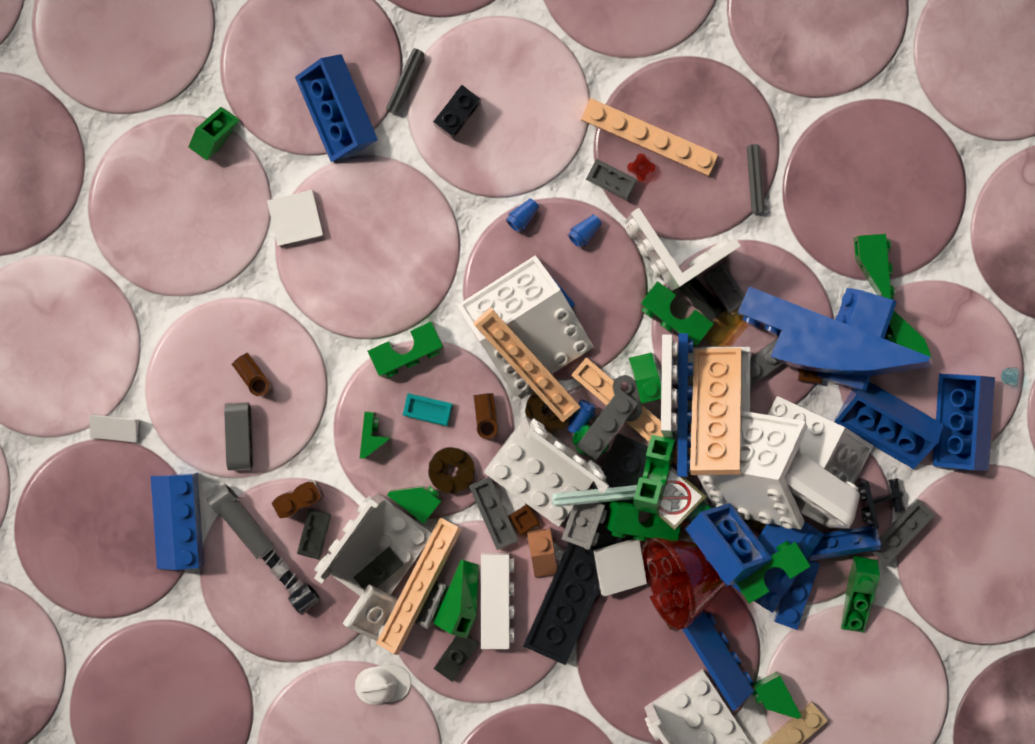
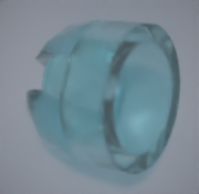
M1008 367L1004 369L1001 373V380L1006 385L1017 386L1019 368Z

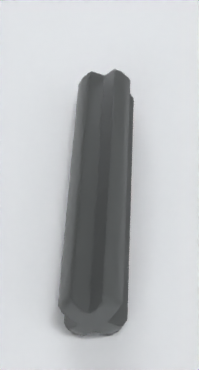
M416 48L412 49L386 107L388 112L395 115L398 114L424 57L423 51Z
M751 144L747 146L751 211L754 214L765 211L760 146L758 144Z

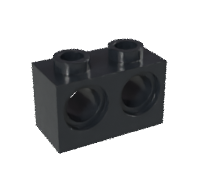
M461 85L433 121L434 126L453 140L479 107L481 99Z

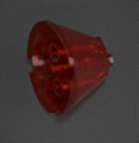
M659 537L652 538L644 543L641 553L646 582H649L653 593L649 597L661 618L672 628L677 630L688 628L727 585L696 543Z

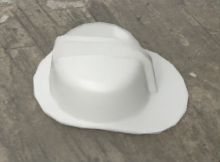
M398 665L371 667L363 670L357 676L355 690L357 696L367 704L376 705L395 702L402 699L408 693L411 679L408 672Z

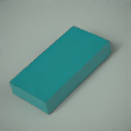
M407 393L402 416L448 426L453 403Z

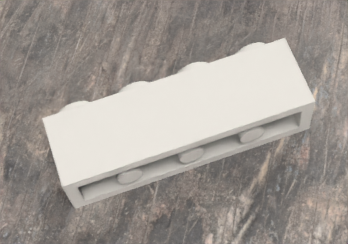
M481 553V649H509V643H514V628H509V619H514V605H509V596H514V582H509V573H514V558H509V553Z

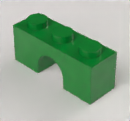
M657 281L639 305L643 307L641 311L651 319L655 316L662 321L659 325L670 333L672 330L676 333H688L689 339H693V346H697L714 323L710 322L696 309L686 319L675 318L670 312V304L676 294Z
M432 321L410 331L414 345L411 351L406 354L397 353L390 341L367 351L379 376L385 375L387 379L398 374L397 369L404 365L408 369L419 364L418 359L426 355L430 359L441 354L440 349L444 346Z
M651 435L646 453L644 473L642 478L639 477L633 498L636 510L658 515L675 454L674 439Z
M610 501L605 528L610 530L613 536L625 538L626 534L634 535V539L647 541V538H654L655 542L669 544V541L678 542L681 525L674 531L659 516L653 513L648 521L640 523L638 519L640 510H636L634 504Z
M786 540L776 547L778 551L771 555L772 560L743 581L736 583L749 604L769 592L764 583V575L768 569L772 567L782 568L791 579L811 567L795 541L790 543Z

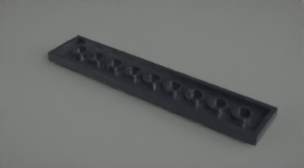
M620 433L616 434L601 468L606 476L605 480L609 485L608 488L638 484L639 477L642 478L645 469L647 445ZM594 484L592 490L598 489L596 484ZM629 499V500H619V501H621V502H627V503H632V504H634V500H633V499ZM610 501L600 502L605 505L604 510H607L608 513ZM607 513L603 524L598 523L596 532L599 533L595 546L591 545L590 549L587 550L582 546L568 542L523 644V647L563 665H566L600 589L593 550L620 543L622 540L621 537L613 536L612 532L605 528Z

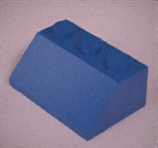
M731 503L700 512L686 528L692 540L697 544L727 586L743 581L772 560V557Z

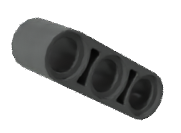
M225 403L227 470H252L253 449L250 403Z

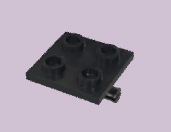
M863 478L858 479L859 485L856 486L859 489L857 492L860 494V499L864 505V508H861L862 519L874 529L879 528L874 507L875 503L893 499L895 512L905 510L902 499L904 493L900 490L898 478L888 480L891 488L890 494L872 498L869 482Z

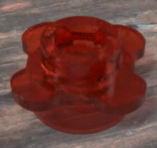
M640 153L636 156L633 163L627 165V170L633 172L638 181H644L646 175L655 170V164L650 163L646 155Z

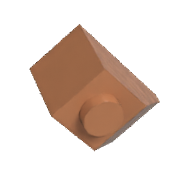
M550 527L527 531L534 576L540 577L555 574L557 566Z

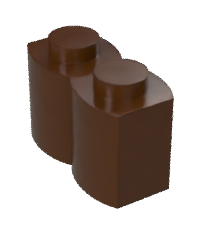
M310 480L299 485L294 491L281 494L271 504L279 518H287L298 512L302 507H308L318 502L324 496V493L317 480Z

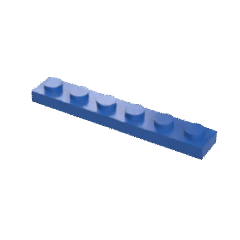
M678 333L677 477L688 476L691 459L688 457V448H691V434H688V424H692V410H688V400H692L693 386H688V377H693V363H688V353H693V339H689L688 333Z

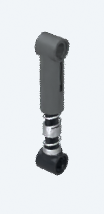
M224 483L206 498L211 508L219 516H222L256 559H263L265 561L264 565L270 567V572L273 576L284 584V589H288L287 592L290 595L288 597L289 602L300 615H304L321 601L314 588L310 584H304L300 579L298 580L295 577L296 573H292L289 570L290 567L285 560L282 561V557L275 553L276 549H273L275 544L239 502L238 496L227 484Z

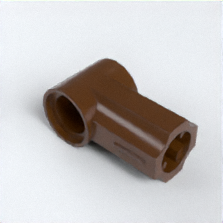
M248 352L238 357L231 364L248 386L251 394L258 397H266L272 392L273 384L271 380L265 376ZM263 380L266 388L263 392L258 393L255 385L258 381Z
M494 393L473 395L477 432L484 439H492L498 433ZM486 422H490L494 426V432L489 436L484 435L481 431L482 425Z

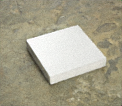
M313 190L267 200L278 246L324 236Z
M631 539L593 550L600 590L603 596L647 584L639 540Z
M368 584L343 624L347 628L377 641L399 598Z

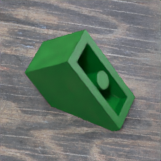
M219 107L195 129L188 148L205 160H209L220 150L240 119L223 107Z
M652 353L630 357L629 363L633 379L636 382L640 402L645 403L661 399L662 387Z
M416 486L393 489L387 494L388 497L423 524L442 500L439 498L440 493L432 486L428 488Z
M777 671L752 684L755 689L752 695L758 705L763 704L766 710L796 719L802 717Z

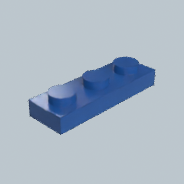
M871 526L823 533L824 535L819 544L810 555V560L880 550L881 544L877 529Z
M809 559L807 561L811 567L796 576L792 585L781 599L774 618V622L796 630L820 566L819 563Z

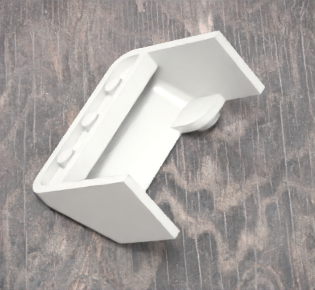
M798 447L785 476L791 493L827 516L828 519L824 524L826 527L850 528L855 519L860 494L857 492L859 488L848 481L844 483L800 453V448Z

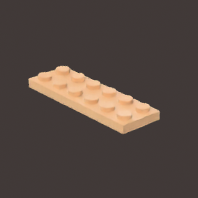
M741 348L694 349L691 475L740 474Z

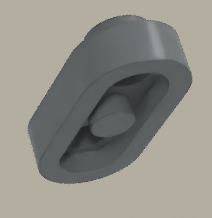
M628 375L618 376L612 385L613 393L615 395L619 389L621 390L620 386L623 382L628 383L629 389L623 392L638 404L634 408V413L630 414L626 421H635L642 413L636 382Z

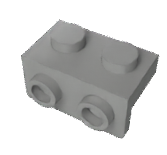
M603 503L573 505L561 539L582 546L587 550L590 549L591 545L595 546L599 533L596 532L598 523L603 524L607 510H604L605 505Z

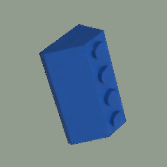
M342 54L320 58L295 76L330 162L363 150L378 141Z
M847 288L842 297V303L835 320L884 339L897 301L863 290ZM817 372L816 375L836 384L866 391L871 377Z
M939 373L936 420L943 424L939 442L934 447L933 466L989 471L995 377Z
M870 381L866 391L853 388L834 420L835 423L847 428L874 447L912 469H915L937 445L943 428L942 423Z
M198 473L150 476L157 569L182 570L196 569L204 566Z
M805 521L802 529H787L781 525L770 523L765 526L757 539L770 556L778 551L776 547L786 540L790 543L795 541L806 560H808L824 534ZM779 567L768 569L764 575V583L769 592L754 602L773 613L796 576L790 579L786 572ZM736 583L730 585L739 592H741Z
M700 609L679 625L734 711L754 692L750 686L754 682L747 671L742 673L738 665L741 664V661L734 651L730 653L726 645L729 642L723 632L717 633L714 625L717 622L710 611L705 613L703 609Z

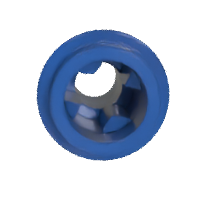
M529 198L508 213L506 222L513 230L519 233L521 230L526 229L540 207L533 199Z
M592 214L572 227L568 237L578 248H581L583 245L586 246L602 225V222L596 215Z
M583 399L579 400L580 408L572 414L568 427L570 432L575 433L582 426L589 424L596 415L595 410L597 407L594 404Z

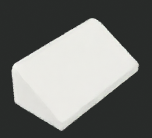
M92 414L89 418L90 438L137 443L140 419Z

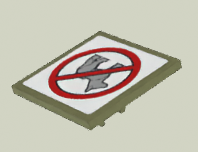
M671 466L657 516L675 531L707 496L685 477H677V471Z

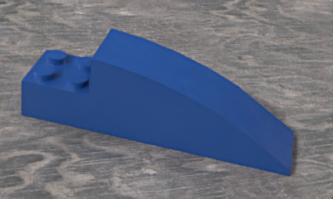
M750 286L738 311L743 317L742 321L747 322L746 324L758 329L762 325L768 333L779 337L771 357L779 363L796 368L828 374L875 376L932 367L933 364L931 357Z

